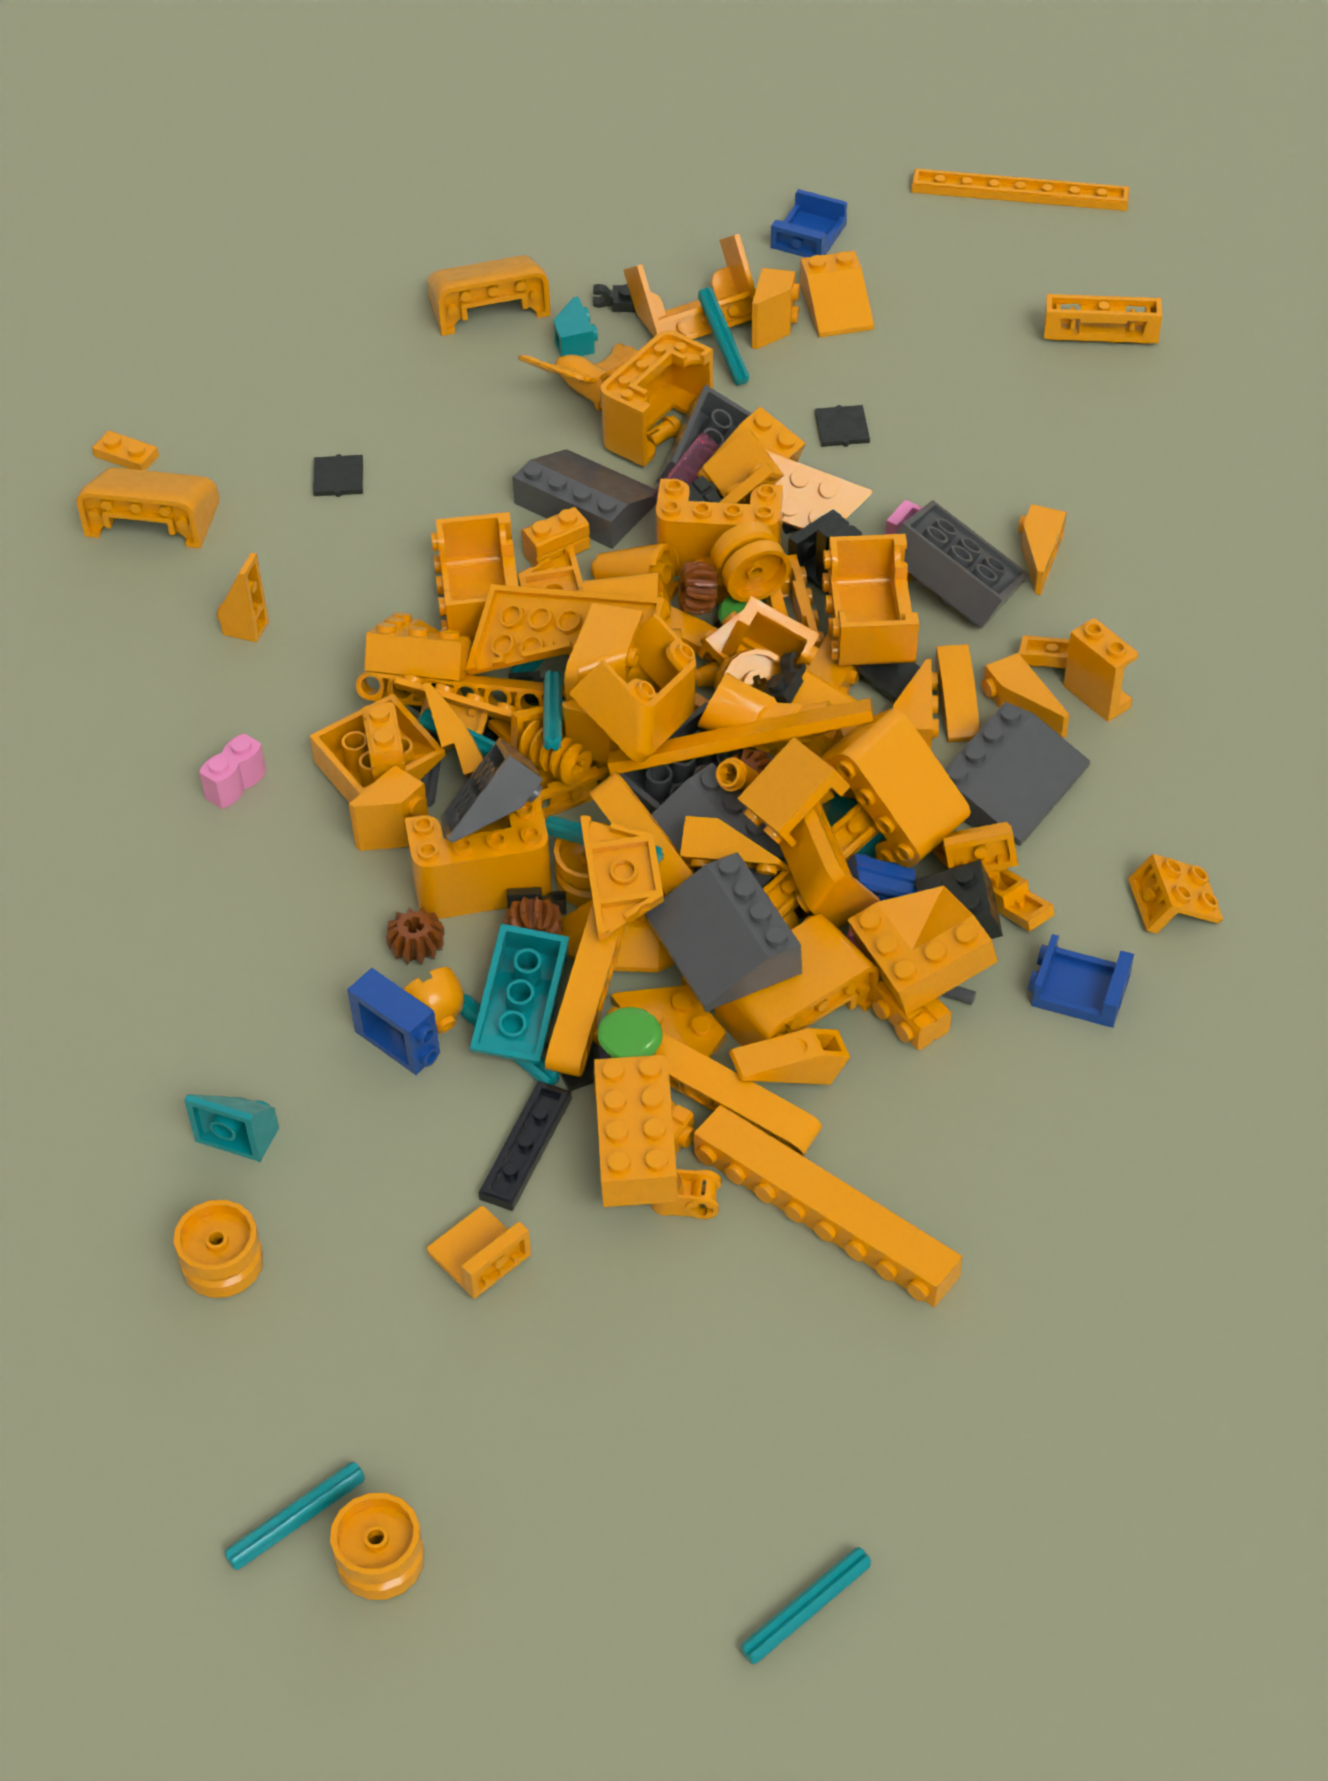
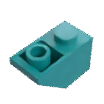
M573 297L553 320L554 342L560 357L564 355L584 356L594 354V341H598L597 328L595 324H590L588 308L582 306L579 297Z

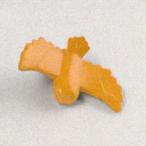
M618 343L614 345L611 354L605 360L595 364L579 355L561 356L554 365L527 355H520L518 357L524 363L540 368L543 371L560 375L575 392L593 402L595 408L602 412L601 384L637 353L638 350Z

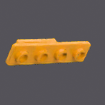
M405 674L404 678L395 676L394 685L397 689L425 697L420 716L425 709L430 710L423 687V679ZM443 684L435 685V689L456 711L466 728L481 735L484 733L489 716L511 722V712H515L517 709L510 704L498 702L497 706L485 703L486 699L482 696L467 693L466 697L454 694V689Z

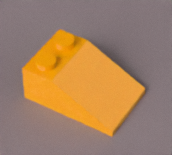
M842 251L834 254L800 258V287L819 337L874 330L863 272L855 251Z
M759 407L735 429L712 457L745 429H750L766 451L798 462L806 443L762 407ZM702 467L697 476L701 477L703 475L707 481L713 483Z

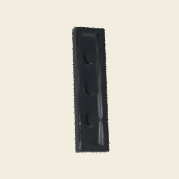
M538 1081L478 1193L479 1200L510 1211L514 1210L572 1100L571 1091Z

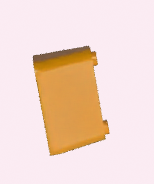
M526 255L442 269L433 272L427 279L428 297L441 336L455 334L457 321L461 318L462 321L468 320L467 308L520 299L523 310L531 307L535 311L537 318L551 316L547 275L531 257Z
M113 467L104 470L82 487L77 497V507L85 537L99 538L104 526L111 529L114 518L167 523L169 535H175L178 532L186 538V547L201 549L220 498L216 484L207 477Z

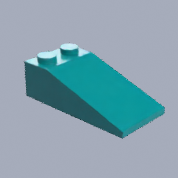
M506 924L500 925L470 1051L540 1065L569 956L568 936Z

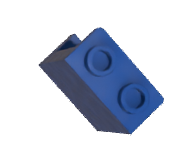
M798 189L795 193V205L785 220L775 219L771 225V248L805 258L814 255H826L847 224V202Z
M1052 934L1048 946L1042 944L1037 959V965H1041L1039 972L1033 970L1029 980L1028 991L1033 992L1031 1006L1114 1028L1131 976L1134 954L1120 951L1117 963L1059 948V935Z

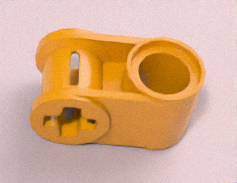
M676 1169L678 1202L651 1204L652 1209L656 1213L664 1216H687L698 1219L714 1218L719 1212L716 1196L717 1190L721 1187V1177L709 1170Z

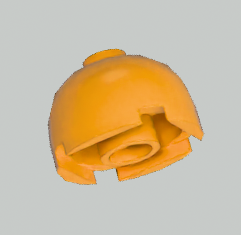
M450 967L434 969L429 972L433 978L423 983L420 978H417L404 988L406 992L434 1010L436 1027L439 1034L449 1031L457 1024L456 1018L461 1013L465 1002L462 986Z

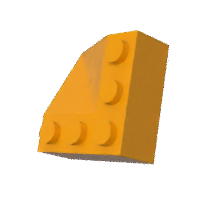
M396 612L366 632L364 671L400 675L408 674L418 677L460 681L468 674L465 668L473 644L469 637L459 636L458 631H438L421 619H412L409 613Z
M392 693L370 705L387 702L395 704L406 772L421 780L446 756V753L440 744ZM362 709L309 736L314 763L349 803L376 781L373 780Z
M945 886L876 902L847 919L855 942L864 955L878 967L880 978L906 1015L998 962L992 939L975 916Z

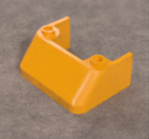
M740 234L719 239L727 267L715 271L710 281L711 288L728 327L752 320V302L756 291ZM642 264L623 269L636 314L653 337L664 331H674L691 339L713 333L699 300L665 310L661 298L657 294L650 292Z
M592 603L566 665L564 677L566 702L573 700L569 692L603 659L628 684L629 672L631 668H636L639 659V649L635 648L634 638L642 621L643 611Z
M657 613L653 614L638 629L634 643L635 648L639 649L637 664L662 690L656 693L649 682L640 679H632L627 684L603 659L569 692L571 697L630 759L640 763L648 759L694 713L695 653L688 644L684 643Z
M829 789L790 832V835L797 844L792 848L782 840L779 845L798 887L799 893L796 894V898L801 908L805 912L811 911L814 915H825L838 928L847 923V919L879 902L880 899L855 879L850 872L822 807V804L834 798L833 792Z

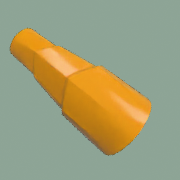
M726 672L701 716L697 727L711 731L832 706L829 701L802 706L800 703H780L774 697ZM831 731L797 737L796 739L802 744L809 743L811 738ZM791 739L749 748L764 750L769 753L771 749L785 747Z

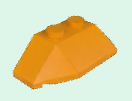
M590 900L562 918L563 930L561 935L569 937V957L573 961L576 958L593 900ZM645 914L627 925L614 971L660 972L675 965L646 920Z

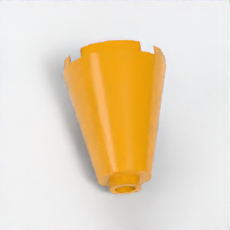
M657 543L600 553L591 564V574L595 579L660 572L670 602L677 592L678 582H674L675 571L680 572V560L676 547L671 544Z

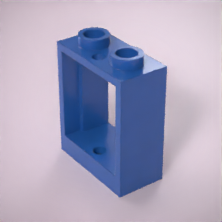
M374 968L368 970L347 989L354 1030L357 1034L415 1075L424 1067H428L435 1062L440 1054L434 1010Z

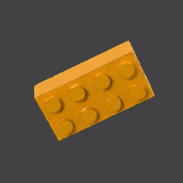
M652 1055L594 1059L603 1207L678 1202L668 1056Z

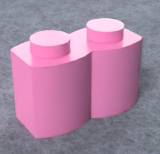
M244 733L230 740L222 753L208 759L199 772L205 799L223 809L235 803L242 796L244 789L258 783L266 773L262 744Z

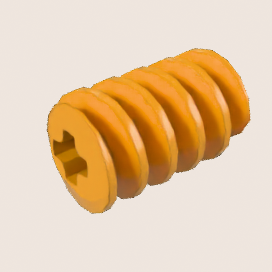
M539 720L532 721L524 730L520 739L519 752L532 760L535 766L541 767L543 771L551 773L553 777L561 779L567 785L579 782L590 768L592 762L591 750L584 751L583 745L579 743L574 744L571 738H564L563 734L559 750L554 751L552 748L546 750L543 747V722Z

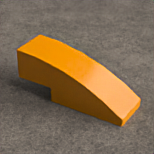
M969 645L936 646L935 667L936 672H938L939 700L948 743L971 741L980 731Z

